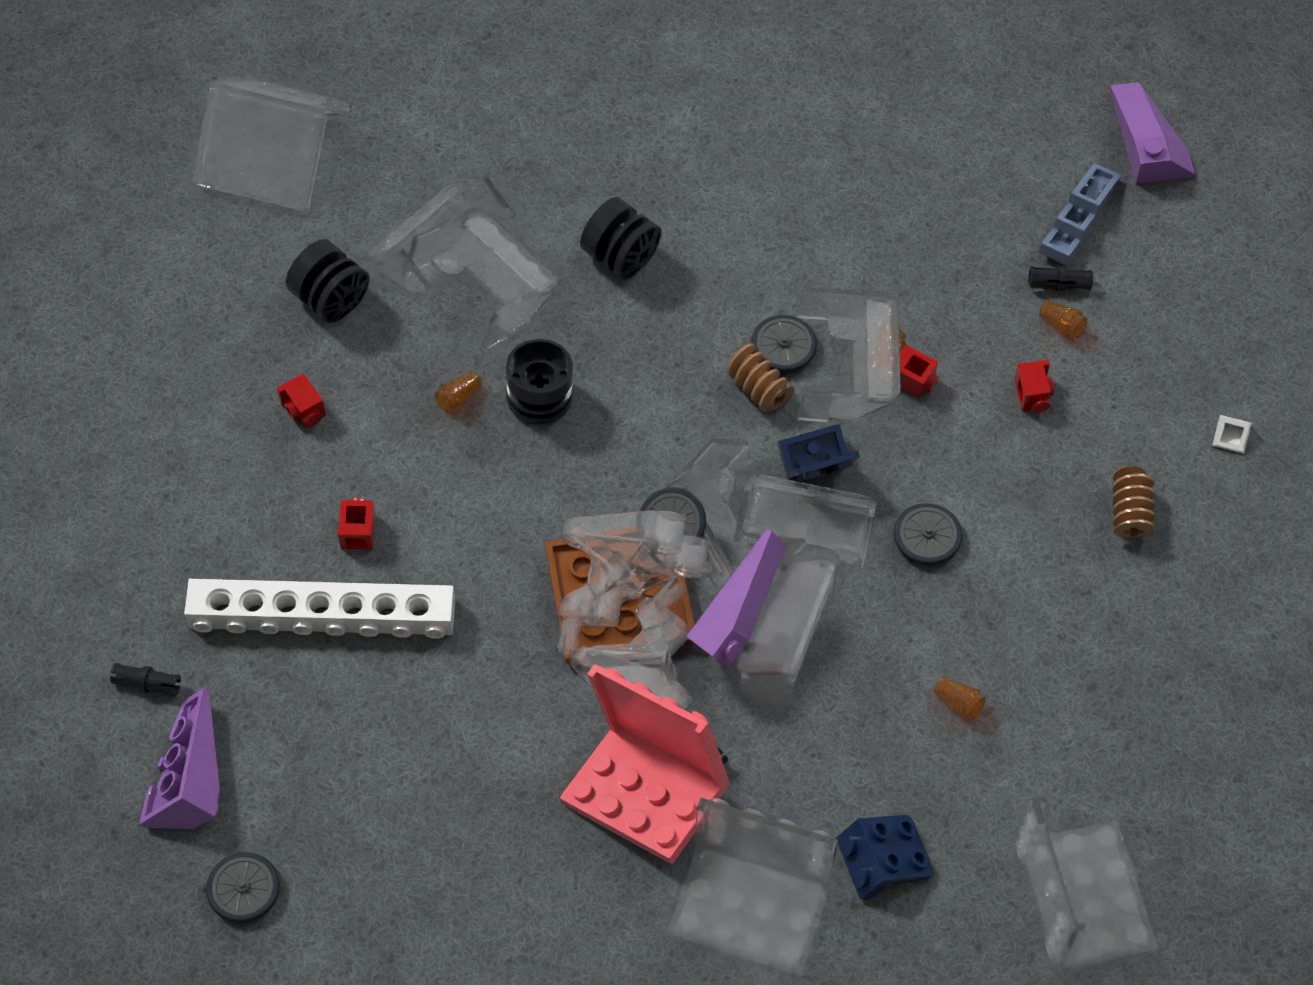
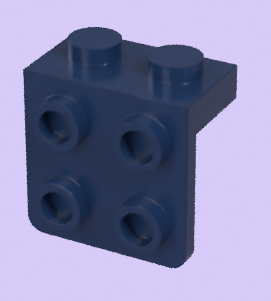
M840 424L777 441L787 478L796 476L798 482L823 475L821 469L826 467L828 473L852 467V460L860 457L858 451L848 454Z
M908 815L858 818L836 837L860 900L874 897L889 883L926 880L934 874L915 824Z

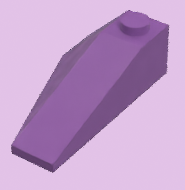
M1139 82L1110 85V92L1135 184L1195 177L1188 149Z
M767 528L686 636L728 668L741 655L743 648L749 642L787 543Z
M205 688L182 702L169 735V739L174 744L168 750L165 757L160 758L157 765L158 769L163 770L157 787L149 786L145 796L139 824L145 828L194 830L203 823L212 820L218 811L219 805L217 801L220 784L209 691Z

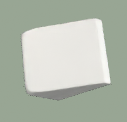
M1219 415L1212 446L1244 454L1252 423Z

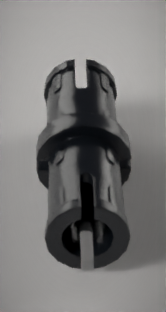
M1030 266L1028 285L1056 287L1058 291H1063L1064 288L1091 290L1093 272L1092 270H1069L1065 266H1058L1057 269Z
M115 663L111 670V673L117 674L116 676H110L111 684L136 687L139 692L147 693L151 690L176 696L181 687L180 685H175L176 682L181 683L180 675L154 671L153 667L149 666L137 668Z

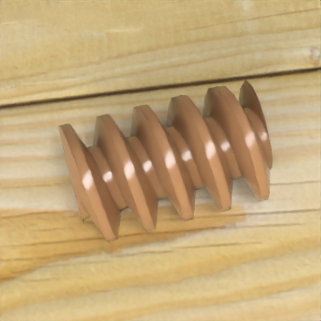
M749 343L733 356L729 362L727 374L732 379H735L739 387H743V391L748 396H751V400L755 404H759V408L763 413L774 412L788 403L794 394L795 388L790 386L785 389L788 380L785 377L778 379L780 375L778 369L770 370L772 363L769 360L763 361V353H754L756 346L753 343Z
M1131 465L1117 469L1113 474V514L1115 516L1113 519L1115 527L1113 533L1122 538L1150 535L1155 530V525L1152 523L1155 514L1151 511L1155 507V503L1152 500L1155 492L1151 488L1154 486V479L1146 475V471L1138 466Z

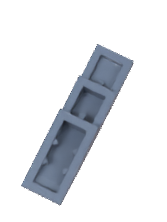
M1094 163L1072 191L1067 205L1056 218L1054 227L1041 243L1039 253L1067 265L1118 184L1121 175Z

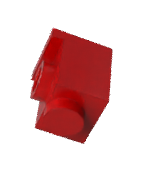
M905 344L890 366L887 384L890 386L895 384L920 398L924 391L931 393L938 382L939 376L936 375L938 361Z
M1049 360L1017 364L1014 381L1022 411L1043 412L1049 409V398L1054 395L1052 378L1047 377L1050 367Z
M304 373L276 388L281 406L286 408L292 420L298 418L304 428L306 426H315L326 416L322 398Z
M363 498L341 500L338 538L341 549H374L376 512L373 501H367Z

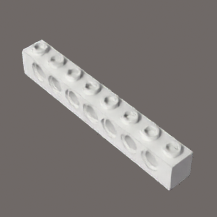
M189 579L184 615L189 628H193L198 632L226 629L232 633H243L246 630H259L265 634L293 631L299 635H308L312 632H326L332 636H341L345 632L359 633L366 637H373L378 635V633H387L400 638L409 637L411 634H424L429 638L438 639L445 635H453L455 594L454 587L448 585ZM220 605H229L224 610H215ZM252 606H262L257 611H248ZM285 607H295L290 612H281ZM320 607L328 608L323 613H314ZM353 608L361 609L356 614L347 613L350 609ZM385 609L394 610L389 615L380 614V612ZM418 610L427 611L422 616L413 615V613Z

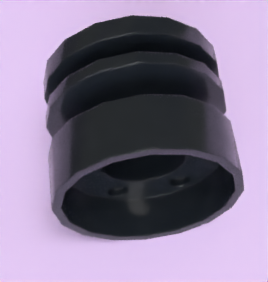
M614 197L604 202L591 216L582 232L580 246L582 250L597 261H604L605 267L614 271L623 280L632 278L652 258L660 243L662 231L658 225L650 221L643 214L637 215V210L619 197Z
M325 239L310 244L298 255L287 273L285 283L287 289L300 301L309 304V308L317 313L320 318L327 323H334L343 319L362 301L368 290L370 278L368 272L352 259L347 258L346 254L332 242Z
M533 339L524 341L509 354L506 364V399L509 409L517 418L528 423L546 424L558 420L570 408L573 394V362L570 354L562 345L551 340Z

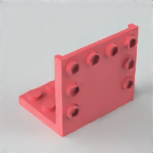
M594 664L587 673V676L610 730L559 797L560 801L568 808L672 865L730 785L722 762V756L719 754L715 743L716 739L713 737L709 726L710 723L707 718L698 712L693 711L689 713L681 709L679 704L669 697L662 699L654 695L644 684L640 682L633 684L625 680L617 670L613 668L606 670Z

